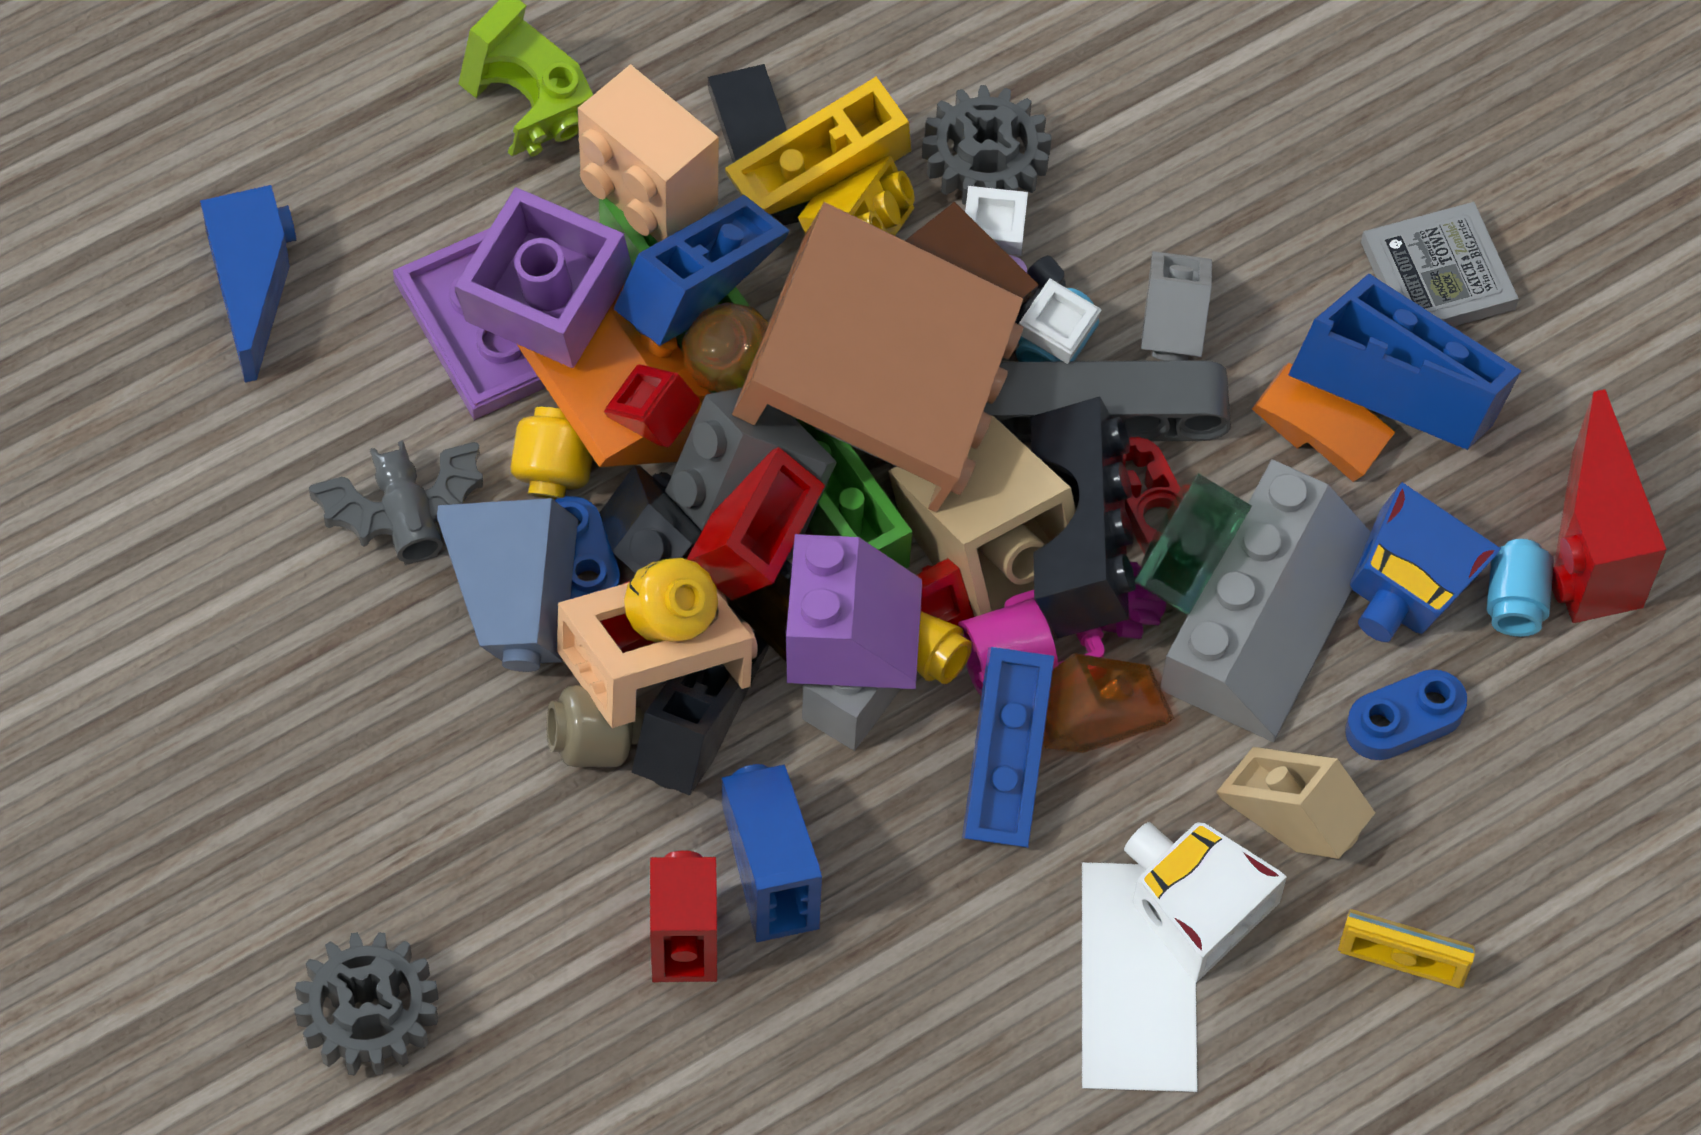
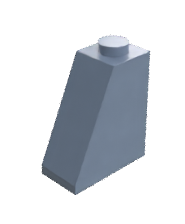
M552 498L438 505L437 519L480 647L501 660L504 668L513 671L533 672L540 669V663L564 662L557 652L558 603L569 600L571 596L578 519Z

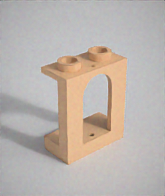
M628 583L558 603L557 652L581 686L590 694L596 707L611 728L635 722L637 689L723 664L741 689L751 687L752 659L757 656V641L750 625L738 619L728 606L725 594L717 589L718 606L715 618L705 632L691 640L677 642L662 641L622 653L600 621L626 613L624 597Z

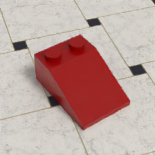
M1606 389L1593 392L1572 452L1553 566L1552 591L1558 603L1565 602L1572 623L1644 608L1667 550Z

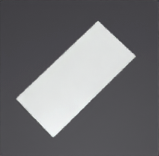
M1082 862V1088L1197 1092L1196 981L1189 976L1133 904L1136 882L1145 869L1139 864Z

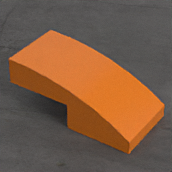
M1286 364L1253 406L1252 410L1294 447L1299 448L1308 442L1352 482L1364 476L1395 431L1365 407L1289 376L1288 374L1293 364Z

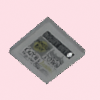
M1475 202L1363 231L1361 244L1376 278L1452 327L1516 310L1519 298Z

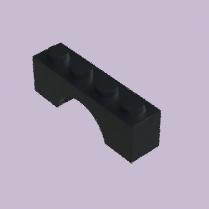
M1100 396L1031 416V451L1071 487L1073 501L1078 503L1076 512L1064 530L1052 541L1033 552L1034 600L1057 638L1128 620V592L1135 591L1136 582L1126 549L1127 545L1134 542L1131 521L1125 510V499L1132 497L1130 478L1123 464V454L1130 452V442L1126 427L1120 417L1112 419Z

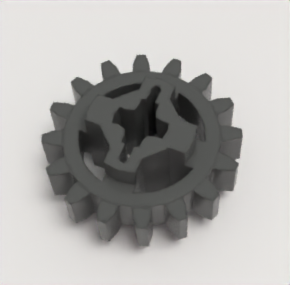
M980 85L978 97L970 98L963 89L956 91L955 106L942 100L937 103L936 118L927 117L925 136L922 142V159L928 160L927 176L929 179L942 177L941 192L944 195L950 194L956 189L963 191V205H966L968 186L1018 191V187L1025 191L1033 193L1036 190L1037 175L1046 176L1052 139L1051 134L1045 133L1046 118L1044 114L1030 117L1031 100L1026 98L1017 104L1010 102L1011 89L1004 88L998 98L990 97L987 86ZM1018 137L1021 138L1026 151L1024 155L1019 152L1020 142L1016 140ZM949 139L954 141L953 150L957 153L954 157L947 145Z
M358 932L351 933L350 948L341 951L331 941L325 944L328 961L325 964L313 959H309L306 962L308 976L313 982H296L295 991L297 999L304 1004L295 1007L294 1011L297 1025L307 1027L303 1032L307 1048L313 1049L323 1045L321 1050L323 1064L330 1067L340 1057L346 1059L348 1075L355 1076L360 1069L361 1062H371L372 1069L377 1076L383 1074L384 1059L392 1056L402 1066L409 1063L406 1046L409 1043L420 1048L427 1046V1033L422 1026L437 1025V1007L430 1003L438 1000L439 996L436 981L426 980L430 976L427 960L422 958L410 963L412 953L408 942L403 941L393 951L389 950L385 933L379 932L372 946H363L362 939ZM402 982L406 985L411 995L409 1010L404 1009L402 1001L397 998L400 994L399 986ZM326 997L331 999L332 1006L336 1008V1011L333 1013L334 1022L331 1026L323 1015V1005ZM374 999H377L379 1002L376 1006L372 1004ZM357 1002L362 1004L359 1009L355 1007Z

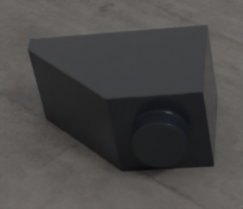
M634 465L599 512L612 552L634 573L652 562L673 558L687 559L702 532L665 492L666 489L640 465Z

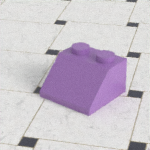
M795 534L786 631L787 683L916 689L922 579L860 537Z

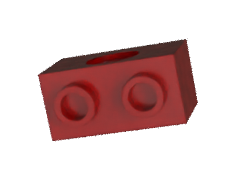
M687 850L670 852L664 857H650L652 982H717L716 857H703L697 852Z

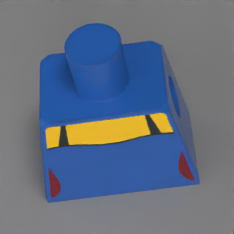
M1401 482L1380 509L1350 581L1353 591L1370 602L1358 620L1359 627L1368 636L1380 642H1389L1401 623L1415 633L1423 634L1479 576L1501 548Z

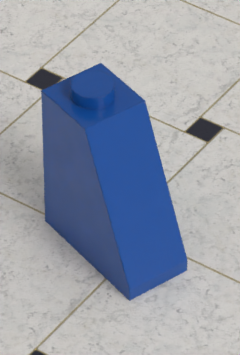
M763 764L748 765L738 769L731 776L722 777V807L756 943L820 929L822 875L785 764L768 767Z

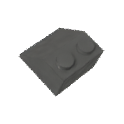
M742 388L705 396L665 492L702 531L715 509L771 450L780 447L820 480L825 487L837 462L793 416L767 404L755 425L733 416L732 412ZM824 489L820 494L800 534H805L807 527L811 521V518L820 501V498L824 492ZM794 545L786 560L793 558Z

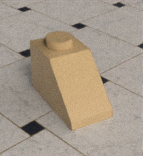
M1252 747L1217 790V794L1222 801L1294 851L1339 859L1344 852L1356 843L1359 833L1376 813L1337 758Z

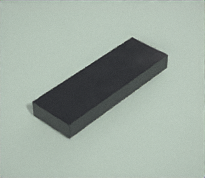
M765 64L708 77V91L733 163L787 131ZM810 200L770 215L782 225L800 222L798 216Z

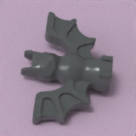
M402 440L398 442L399 449L379 454L375 448L370 449L376 469L375 479L379 488L384 492L381 502H373L363 497L355 489L351 481L345 477L310 485V498L322 507L325 513L324 522L327 528L340 526L350 529L357 535L363 547L367 546L374 537L388 534L392 536L397 557L405 565L435 558L443 546L439 530L435 524L438 521V505L464 504L465 499L473 490L483 487V474L478 471L476 466L480 455L477 442L443 450L440 453V472L435 484L430 489L424 490L423 487L416 484V468L410 461Z

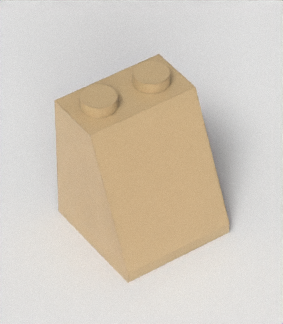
M992 416L988 430L978 448H970L967 457L976 461V464L965 489L960 495L950 492L937 512L928 509L936 487L935 484L899 467L888 471L898 512L911 528L912 536L931 563L935 565L948 558L960 568L974 617L1004 608L1005 602L1009 598L1034 590L1033 552L1058 536L1076 512L1071 487L994 416Z

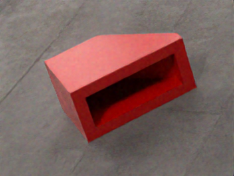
M780 447L771 450L711 514L687 560L696 562L710 574L716 588L731 600L773 584L794 545L795 534H800L825 485Z

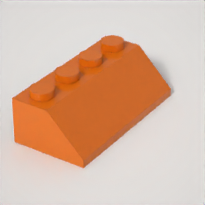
M623 287L574 368H570L517 344L599 467L678 462L703 400L707 394H711L705 379L695 372L677 346L675 337L659 346L649 337L638 332L633 324L614 310ZM638 364L678 373L700 399L699 408L673 444L668 448L647 440L608 418L603 412Z

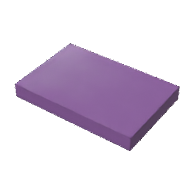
M489 229L393 270L395 284L474 420L546 388L516 343L465 321L454 286Z

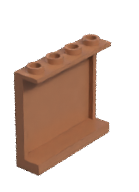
M824 202L802 239L732 415L755 425L767 404L935 484L936 487L928 509L937 512L950 492L957 495L963 492L973 473L976 461L967 456L970 448H978L990 425L992 415L983 411L987 402L990 404L994 403L1006 380L1008 371L999 367L1002 358L1007 360L1010 358L1022 335L1024 327L1015 323L1023 298Z

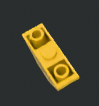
M889 155L814 196L800 213L798 219L806 234L821 206L826 202L896 236L914 210V190L907 174L904 171H898L892 156Z

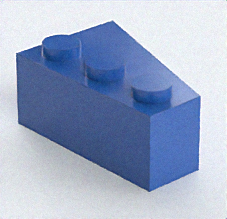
M1368 274L1314 319L1288 375L1468 450L1494 425L1521 370L1376 277Z

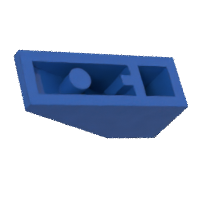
M271 185L200 201L206 234L245 383L255 381L258 378L290 267L286 243L297 241L289 206L277 208Z
M742 195L640 252L614 306V310L633 324L638 332L661 346L695 326L786 240L790 230L747 196Z

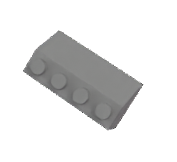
M1271 459L1166 655L1160 685L1161 691L1271 742L1276 740L1353 591L1350 581L1371 533L1329 484Z

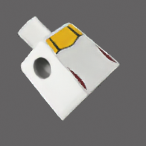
M1147 822L1132 835L1124 848V851L1145 869L1136 882L1133 896L1135 908L1196 983L1280 903L1287 878L1272 865L1209 825L1200 822L1195 823L1175 843L1168 839L1152 823Z

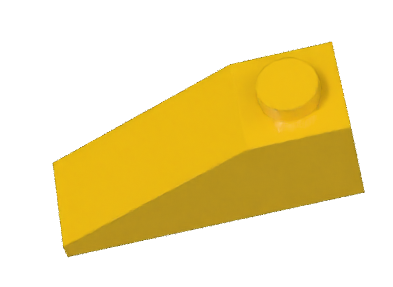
M876 76L727 166L725 172L741 196H747L768 214H773L811 200L817 194L884 157L891 155L895 162L911 152L909 121Z

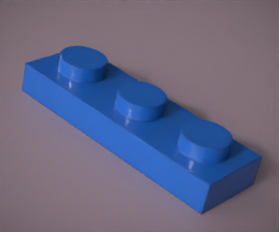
M988 647L962 838L1021 847L1029 846L1054 656Z

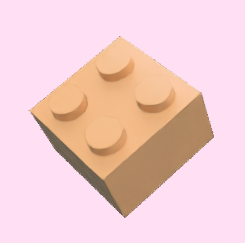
M631 64L578 107L581 180L595 197L602 200L607 198L622 210L628 223L638 233L644 236L650 234L660 242L703 218L718 205L719 137Z

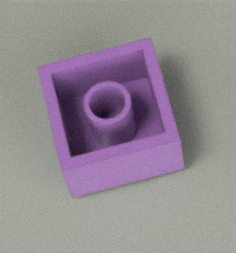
M515 187L454 287L466 322L570 368H574L626 282L632 269V264L624 233Z

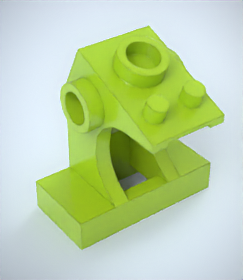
M499 0L470 29L458 84L475 98L491 83L509 84L519 89L528 98L532 108L514 126L513 132L515 136L513 144L508 149V154L514 156L527 150L532 157L542 152V143L553 138L557 142H562L579 133L578 107L593 96V93L579 64L523 20L527 5L520 0Z

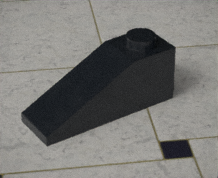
M755 631L753 632L757 641L758 651L756 658L752 659L751 683L770 646ZM723 664L668 680L645 712L631 773L654 781L661 787L691 795L713 763L749 687L741 689Z

